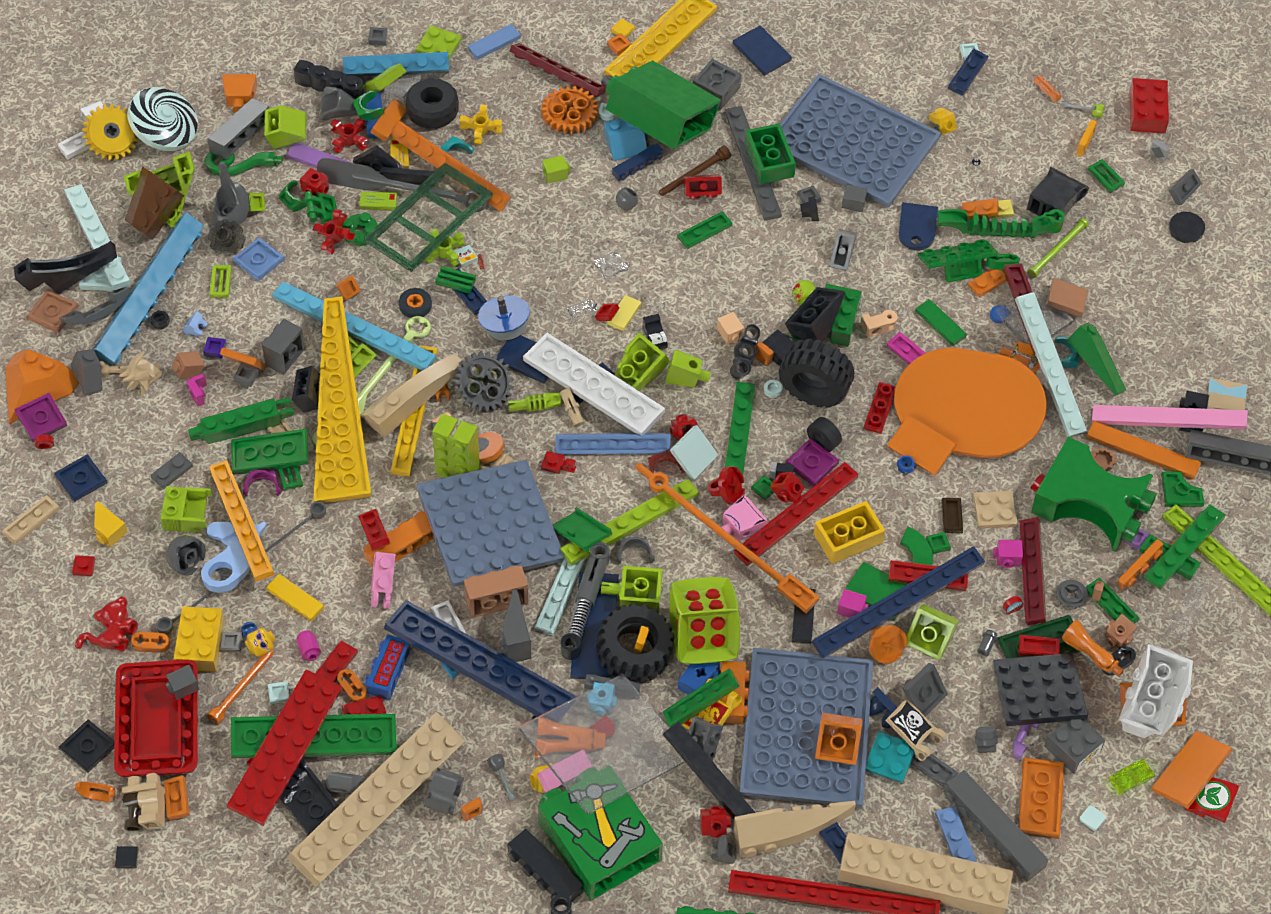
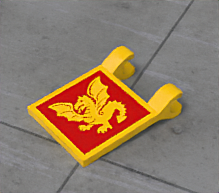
M732 691L728 695L726 703L718 700L694 717H700L711 724L723 725L732 710L742 702V697ZM692 718L684 722L682 726L689 730Z

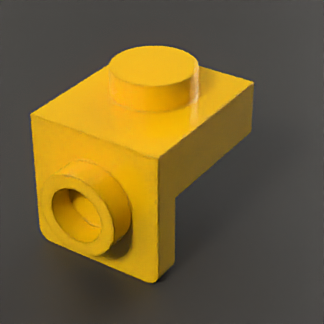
M938 108L935 112L928 114L929 119L939 125L942 135L957 129L953 112L945 108Z

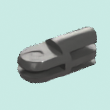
M331 772L326 779L325 787L331 792L351 795L367 778L360 775Z

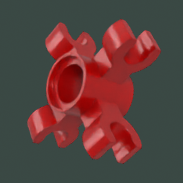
M358 117L354 124L346 123L342 125L338 120L334 119L330 123L333 126L331 131L339 134L340 137L332 142L335 146L333 151L340 153L345 145L352 146L354 144L361 151H364L368 147L365 144L367 139L357 134L365 130L366 126L363 125L365 120Z
M335 209L332 221H328L324 225L315 223L312 229L317 231V234L326 236L325 241L321 245V250L331 255L335 251V243H340L344 238L353 241L355 233H351L350 229L341 227L347 218V214L342 213V210Z

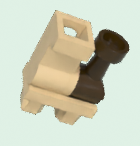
M156 773L147 774L145 784H142V778L139 776L128 777L127 786L122 787V793L124 794L122 801L128 807L129 819L125 821L124 829L127 831H139L141 826L147 830L165 827V788L161 786L160 776ZM141 809V815L138 818V812Z

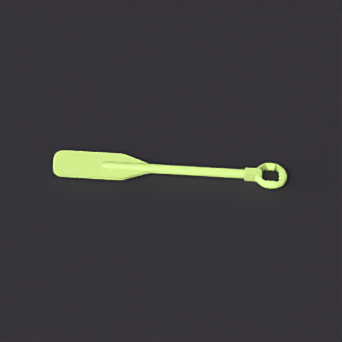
M421 316L410 318L405 324L407 334L403 339L411 343L414 338L427 336L431 330L429 320ZM414 321H419V323L427 324L428 326L422 330V333H416V331L409 329L414 324ZM390 355L365 387L357 392L360 414L364 412L367 395L397 358ZM317 431L312 436V441L316 446Z

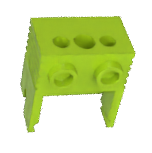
M166 486L160 518L163 530L202 533V529L207 528L204 517L207 496L212 497L211 489Z

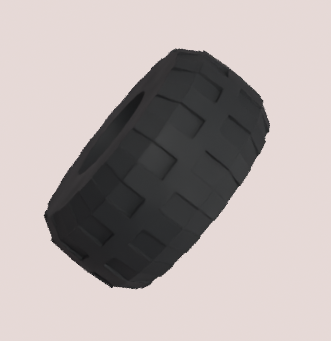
M439 78L422 79L416 82L408 90L406 96V110L410 120L418 126L427 129H437L450 124L456 118L459 110L457 91L450 83ZM428 102H438L436 104H427Z

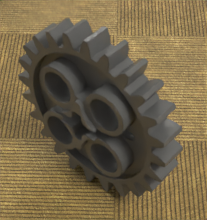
M480 351L478 356L475 352L471 354V357L467 355L464 358L465 361L459 362L461 367L455 368L459 374L453 375V378L458 379L453 383L454 386H458V389L454 392H460L461 394L458 400L464 398L463 405L469 403V409L472 410L476 407L477 412H480L482 408L484 413L489 411V408L491 411H494L496 406L498 408L502 407V403L508 401L506 397L512 395L508 390L514 388V386L509 384L514 379L508 376L512 371H506L509 365H502L503 358L499 361L496 360L497 354L490 357L489 351L485 356L483 351ZM473 367L479 370V375L473 373ZM491 371L497 374V379L491 376ZM470 385L476 388V393L470 391ZM488 389L493 390L494 397L489 396Z

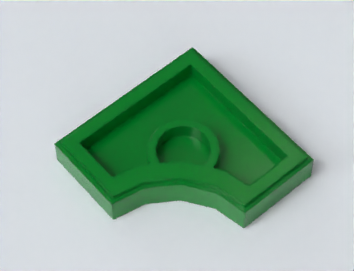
M1162 471L1165 507H1173L1176 504L1179 507H1204L1202 488L1189 484L1183 478L1181 472Z

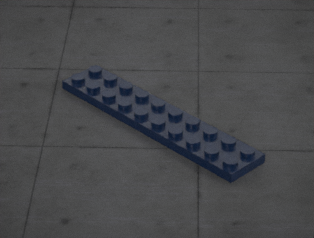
M405 600L385 623L384 629L539 718L559 724L576 701L577 696L408 600Z

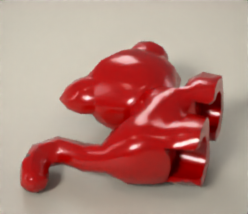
M121 596L115 601L107 603L101 610L96 611L94 619L101 622L107 629L98 637L89 632L80 634L76 639L75 647L81 649L84 640H88L91 644L98 645L104 649L125 651L129 643L125 635H134L138 628L137 621L128 617L127 599Z

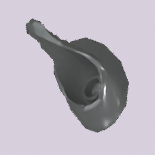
M220 162L218 169L220 171L221 186L217 190L212 224L215 230L226 232L236 229L245 221L249 211V196L244 186L233 183L230 179L225 162Z

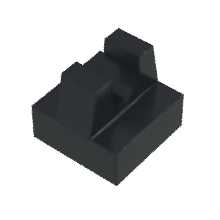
M815 196L808 197L809 202L800 204L802 218L811 217L812 221H819Z

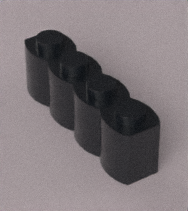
M299 60L294 67L295 82L300 86L312 87L319 92H323L325 87H335L343 90L354 99L364 94L363 80L357 76L346 75L337 70H330L322 65H314L306 60Z

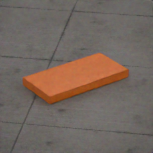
M1195 731L1152 786V791L1188 809L1230 755L1232 747Z
M1023 758L1018 827L1024 834L1059 839L1065 762Z

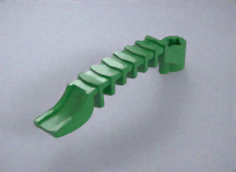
M944 209L937 212V226L953 227L960 230L962 234L968 233L970 235L1034 238L1042 233H1059L1063 226L1065 214L1061 210L1053 209L1041 216L1033 217L1031 223H1027L1026 218H1022V222L1017 223L1016 218H1013L1012 222H1007L1006 218H1002L1001 222H997L996 217L988 221L985 215L979 221L978 214L975 212L972 219L967 220L968 214L964 210Z

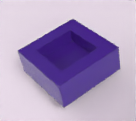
M207 337L203 351L204 356L222 359L223 356L220 352L223 347L226 348V339Z

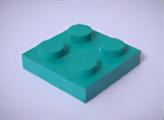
M878 731L867 759L865 770L903 784L915 751L905 740Z

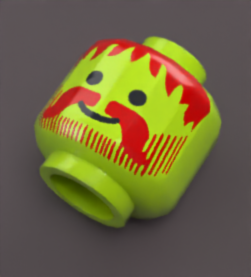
M800 280L793 287L792 294L799 306L816 288L812 281Z

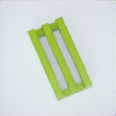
M213 265L210 298H229L231 265ZM217 270H220L218 292H215ZM224 270H227L225 292H222Z

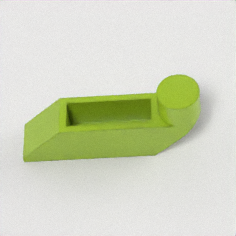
M401 63L390 66L373 80L366 81L364 84L365 91L374 90L379 92L407 71Z

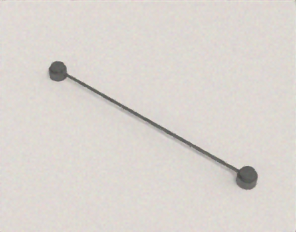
M321 501L312 503L310 506L311 515L265 549V552L269 551L312 517L317 519L326 515L325 504ZM208 592L206 595H204L190 607H195L197 604H199L213 592ZM181 614L173 620L168 617L158 619L156 623L158 632L166 635L171 633L173 623L181 617Z

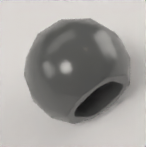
M628 187L622 188L617 192L616 203L623 210H630L637 205L638 195Z

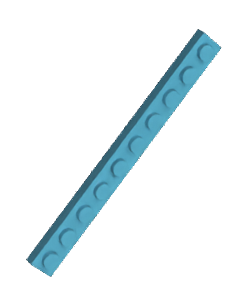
M282 282L272 294L273 298L323 322V300L286 282ZM345 311L348 335L422 371L433 365L437 360L435 354Z

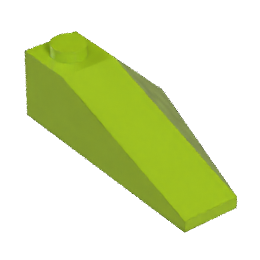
M639 332L626 346L625 354L621 362H619L614 376L636 390L641 391L659 376L668 366L670 360L663 351Z

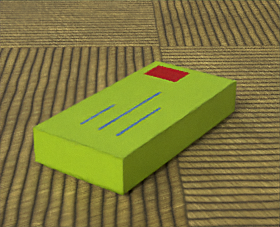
M361 191L360 209L396 210L397 193Z

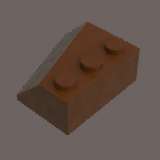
M142 166L125 221L153 240L181 202L184 195Z

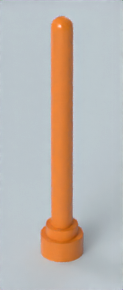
M274 651L261 656L220 706L212 708L207 713L209 720L213 722L216 719L215 723L220 725L225 719V711L273 656Z

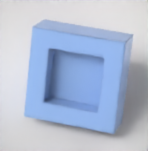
M196 311L189 318L182 332L187 335L192 334L200 337L203 332L199 330L198 326L205 328L208 323L202 318L203 315Z

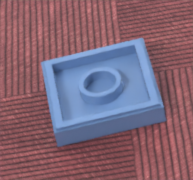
M258 237L232 259L234 263L259 281L282 263L285 257Z

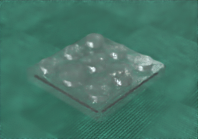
M1036 284L1031 287L1032 292L1035 293L1051 338L1073 323V319L1066 312L1047 305L1048 295ZM1014 299L996 309L994 314L1023 343L1030 344Z

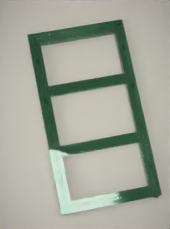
M444 163L365 236L364 241L412 272L490 199L493 193L447 163ZM446 174L480 195L463 212L429 191ZM423 196L457 217L436 238L402 217ZM395 222H398L430 243L412 261L378 240Z

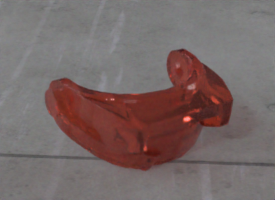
M670 449L648 458L649 470L654 473L655 465L662 461L674 463L682 474L685 473L670 452Z

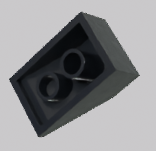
M816 287L785 322L791 336L798 340L812 339V341L820 340L823 342L833 328L845 292L843 290Z

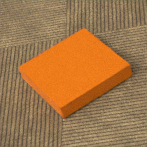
M224 347L221 349L220 354L231 361L256 367L263 372L267 367L266 364L257 358Z

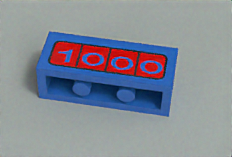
M387 634L385 641H381L378 650L380 653L372 662V672L370 675L367 674L364 686H366L367 694L381 695L384 699H391L411 650L408 642Z

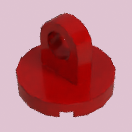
M735 466L724 467L720 472L719 478L712 480L708 484L707 489L711 496H721L726 504L733 505L745 494V488H742V483H744L743 475Z

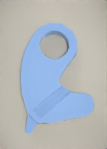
M213 522L207 527L208 537L220 540L227 548L204 564L201 576L204 586L209 591L222 593L235 588L248 574L250 567L231 522ZM265 522L258 525L254 523L259 538L267 526ZM228 568L232 570L231 576L226 580L214 581L210 578V575L216 569Z

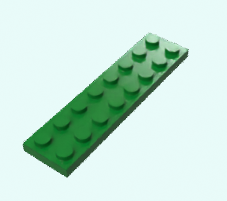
M327 715L304 757L392 755L397 750L396 715ZM278 716L231 717V758H254Z

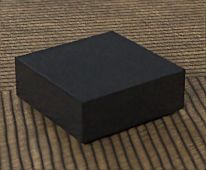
M117 846L115 867L137 868L138 846Z

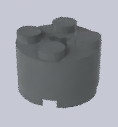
M437 767L428 790L429 796L425 799L424 807L452 815L457 797H459L463 787L464 777Z

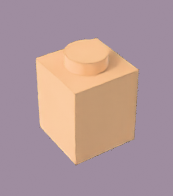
M732 312L717 319V330L727 345L737 343L739 333L744 329V326L735 313Z

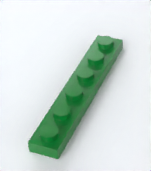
M737 382L725 467L735 466L743 475L755 384Z
M1209 504L1146 573L1144 579L1161 590L1224 520L1226 514Z

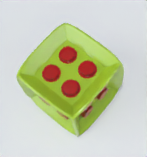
M703 577L673 582L669 594L670 624L673 628L672 632L675 636L674 651L677 659L681 663L701 664L737 658L740 649V616L738 600L731 580L724 577Z

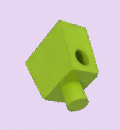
M674 350L667 369L665 383L695 388L697 380L709 382L711 372L701 369L702 360L700 358Z

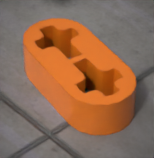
M141 631L135 633L131 638L132 646L137 651L162 653L170 647L169 638L164 633ZM143 638L144 641L139 645L137 641ZM160 640H163L164 643H162L161 646H158L157 643H159Z
M349 669L341 670L337 680L347 697L352 702L366 699V688L356 674ZM344 676L350 677V685L346 680L343 681ZM354 688L357 692H361L360 697L358 695L354 696Z

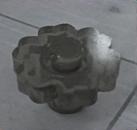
M227 219L217 221L216 227H212L209 230L208 240L211 241L210 248L218 255L222 253L226 257L236 255L238 249L244 247L246 240L242 234L243 228L236 221L231 223Z

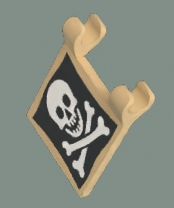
M907 698L885 720L913 748L916 757L920 761H924L931 754V750L928 747L920 744L929 734L932 741L937 745L946 738V733L936 728Z

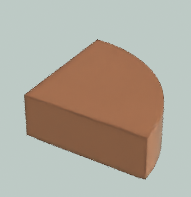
M1097 581L1095 583L1092 600H1100L1104 582Z

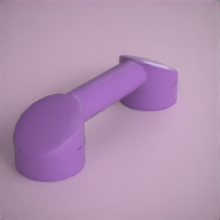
M1039 724L1021 726L1013 741L1014 758L1021 760L1027 748L1022 742L1030 727L1032 726L1037 729Z

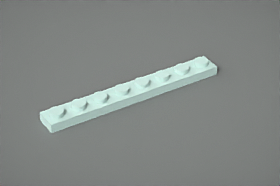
M82 184L64 189L65 195L92 250L108 243L110 240ZM118 256L112 262L101 267L112 290L130 286V279Z
M1035 293L1017 297L1015 301L1067 437L1086 432L1085 424Z

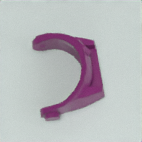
M250 471L244 484L243 495L248 496V489L253 482L264 479L270 480L275 484L276 495L279 496L281 488H278L275 471Z

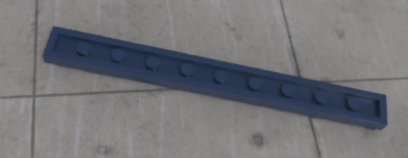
M973 546L812 640V644L820 656L825 658L984 565L985 561Z

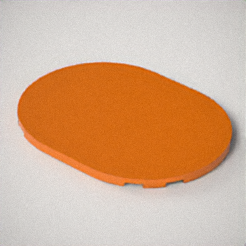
M941 348L927 352L916 358L906 367L895 388V411L900 424L910 415L956 443L957 446L952 452L954 454L977 458H1001L1004 455L1016 453L1025 448L1038 435L1046 415V396L1037 376L1021 362L993 353L963 348Z

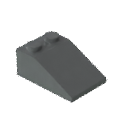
M517 589L512 591L503 625V636H500L501 654L515 662L531 659V639Z

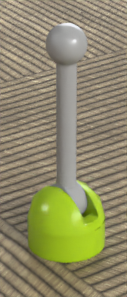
M1063 102L1061 106L1062 108L1069 107L1091 111L1094 117L1102 118L1105 104H1095L1090 108Z

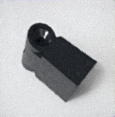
M1050 166L1047 176L1030 194L1026 210L1041 216L1053 209H1058L1066 216L1074 204L1086 196L1089 187Z

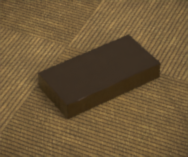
M942 498L943 532L963 533L961 498Z

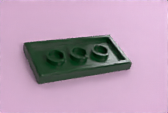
M1070 614L997 637V642L1006 659L1028 657L1018 656L1020 635L1060 639L1059 654L1080 652L1062 640L1063 634L1073 623Z

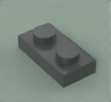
M1188 170L1169 190L1177 205H1182L1202 184L1195 170Z
M179 452L150 476L164 490L166 486L172 484L191 469L193 464Z

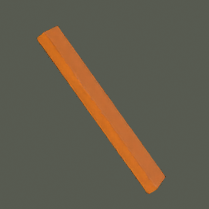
M1093 421L1086 437L1170 471L1181 472L1183 476L1193 480L1201 465L1200 461L1186 458L1182 454Z

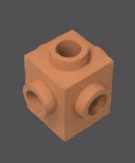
M1121 614L1116 621L1112 619L1105 627L1107 630L1105 633L1106 641L1111 646H1117L1119 649L1123 645L1128 646L1134 639L1132 635L1135 633L1137 626Z

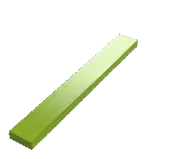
M1177 504L1162 515V518L1181 535L1194 522ZM1209 535L1197 550L1271 616V590Z

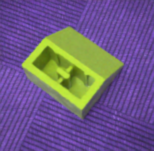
M283 105L265 110L264 136L273 149L306 140V112Z

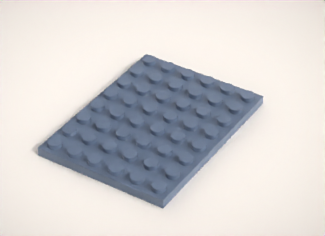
M820 74L816 76L780 123L795 162L844 186L848 184L867 188L868 198L887 207L891 206L941 137V132Z
M753 648L748 695V716L746 717L739 789L741 796L826 805L855 801V808H863L873 660L830 655L822 658L820 654ZM822 713L862 719L856 765L815 759Z

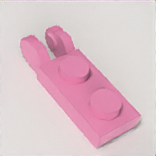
M375 552L371 607H377L378 593H384L383 608H389L396 554Z

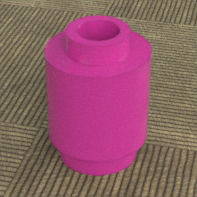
M306 630L297 635L296 643L302 658L308 661L316 660L321 654V649L315 634Z

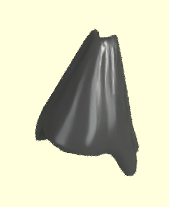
M325 87L320 103V119L325 120L358 115L353 105L355 99L339 88Z

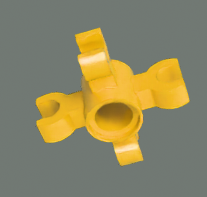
M480 104L479 113L475 114L473 118L464 115L460 116L459 128L463 130L473 129L474 144L481 145L483 135L487 134L488 131L502 133V120H489L487 116L488 105Z

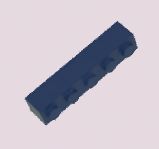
M655 143L612 168V175L618 181L625 180L627 176L634 175L639 169L642 170L646 165H651L657 159L660 160L663 157V149L658 143Z

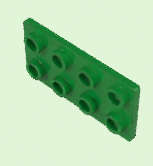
M984 239L976 240L973 243H959L957 246L952 247L942 246L941 249L936 250L926 249L918 253V257L928 269L944 266L947 283L982 275L981 259L998 256V251Z

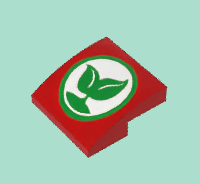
M1212 777L1188 809L1185 808V810L1203 818L1206 815L1225 823L1239 785Z

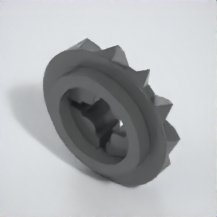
M1066 580L1058 585L1056 598L1060 601V605L1064 604L1067 608L1074 607L1077 609L1086 602L1088 592L1082 583L1076 580ZM1068 592H1076L1075 598H1067Z

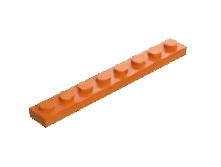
M398 121L390 134L392 138L468 190L472 188L482 190L487 196L488 203L502 212L512 198L509 194L405 123Z

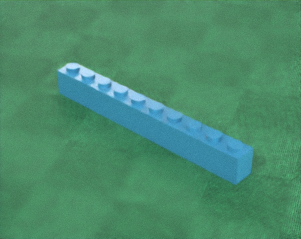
M186 212L179 218L93 349L99 362H106L109 366L118 363L122 357L120 355L121 351H125L131 343L129 339L131 336L134 337L140 330L138 325L149 316L148 310L150 308L153 309L157 304V296L164 293L167 288L165 284L167 281L170 282L176 275L174 270L185 261L184 255H188L193 249V241H197L202 235L201 229L204 225Z

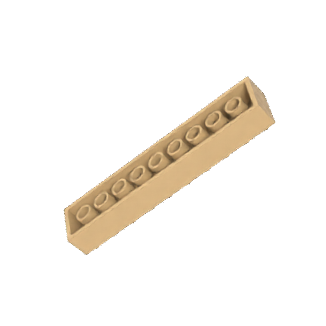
M437 712L433 714L287 856V859L317 887L437 770V767H440L465 740Z

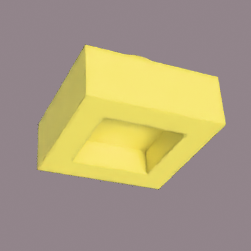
M999 200V217H996V219L1013 217L1014 211L1011 200Z

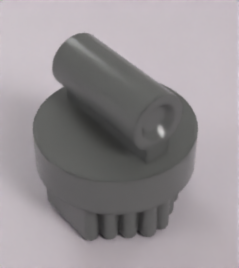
M986 726L976 729L975 744L977 745L978 753L996 752V744L998 743L996 728Z

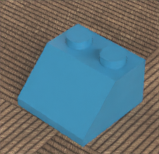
M621 118L604 122V137L614 161L633 157L647 149L645 135L642 130Z

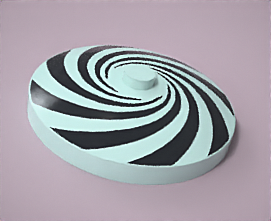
M162 87L146 88L138 92L129 104L127 117L131 129L140 140L155 149L163 151L183 149L192 142L197 133L198 118L195 110L183 96L172 90Z

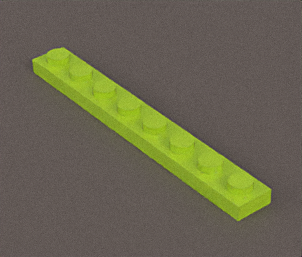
M689 479L672 487L687 501L699 495V491ZM662 492L604 524L611 529L612 535L600 542H604L609 546L681 505L665 492ZM573 542L560 549L571 566L590 555V548L589 552H585Z

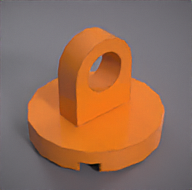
M895 625L877 627L871 630L872 638L869 644V652L876 661L889 664L902 656V651L907 646V637L904 631Z

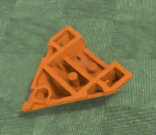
M30 349L15 353L5 367L9 424L19 419L15 409L47 393H50L54 401L71 395L79 384L75 374L62 362Z

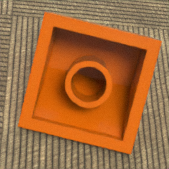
M822 713L815 759L856 765L862 719Z

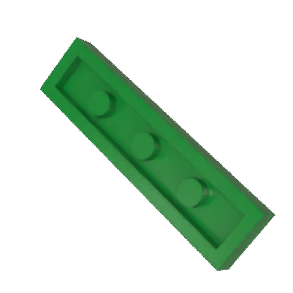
M728 668L665 709L663 714L669 727H672L678 721L683 724L740 687L734 672Z

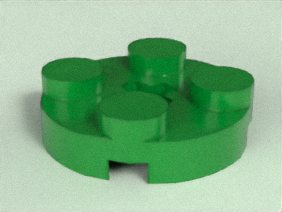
M367 212L346 218L342 228L350 229L351 233H355L353 241L345 240L356 246H365L372 243L379 232L376 220ZM359 227L364 228L363 232L355 230H357V228Z

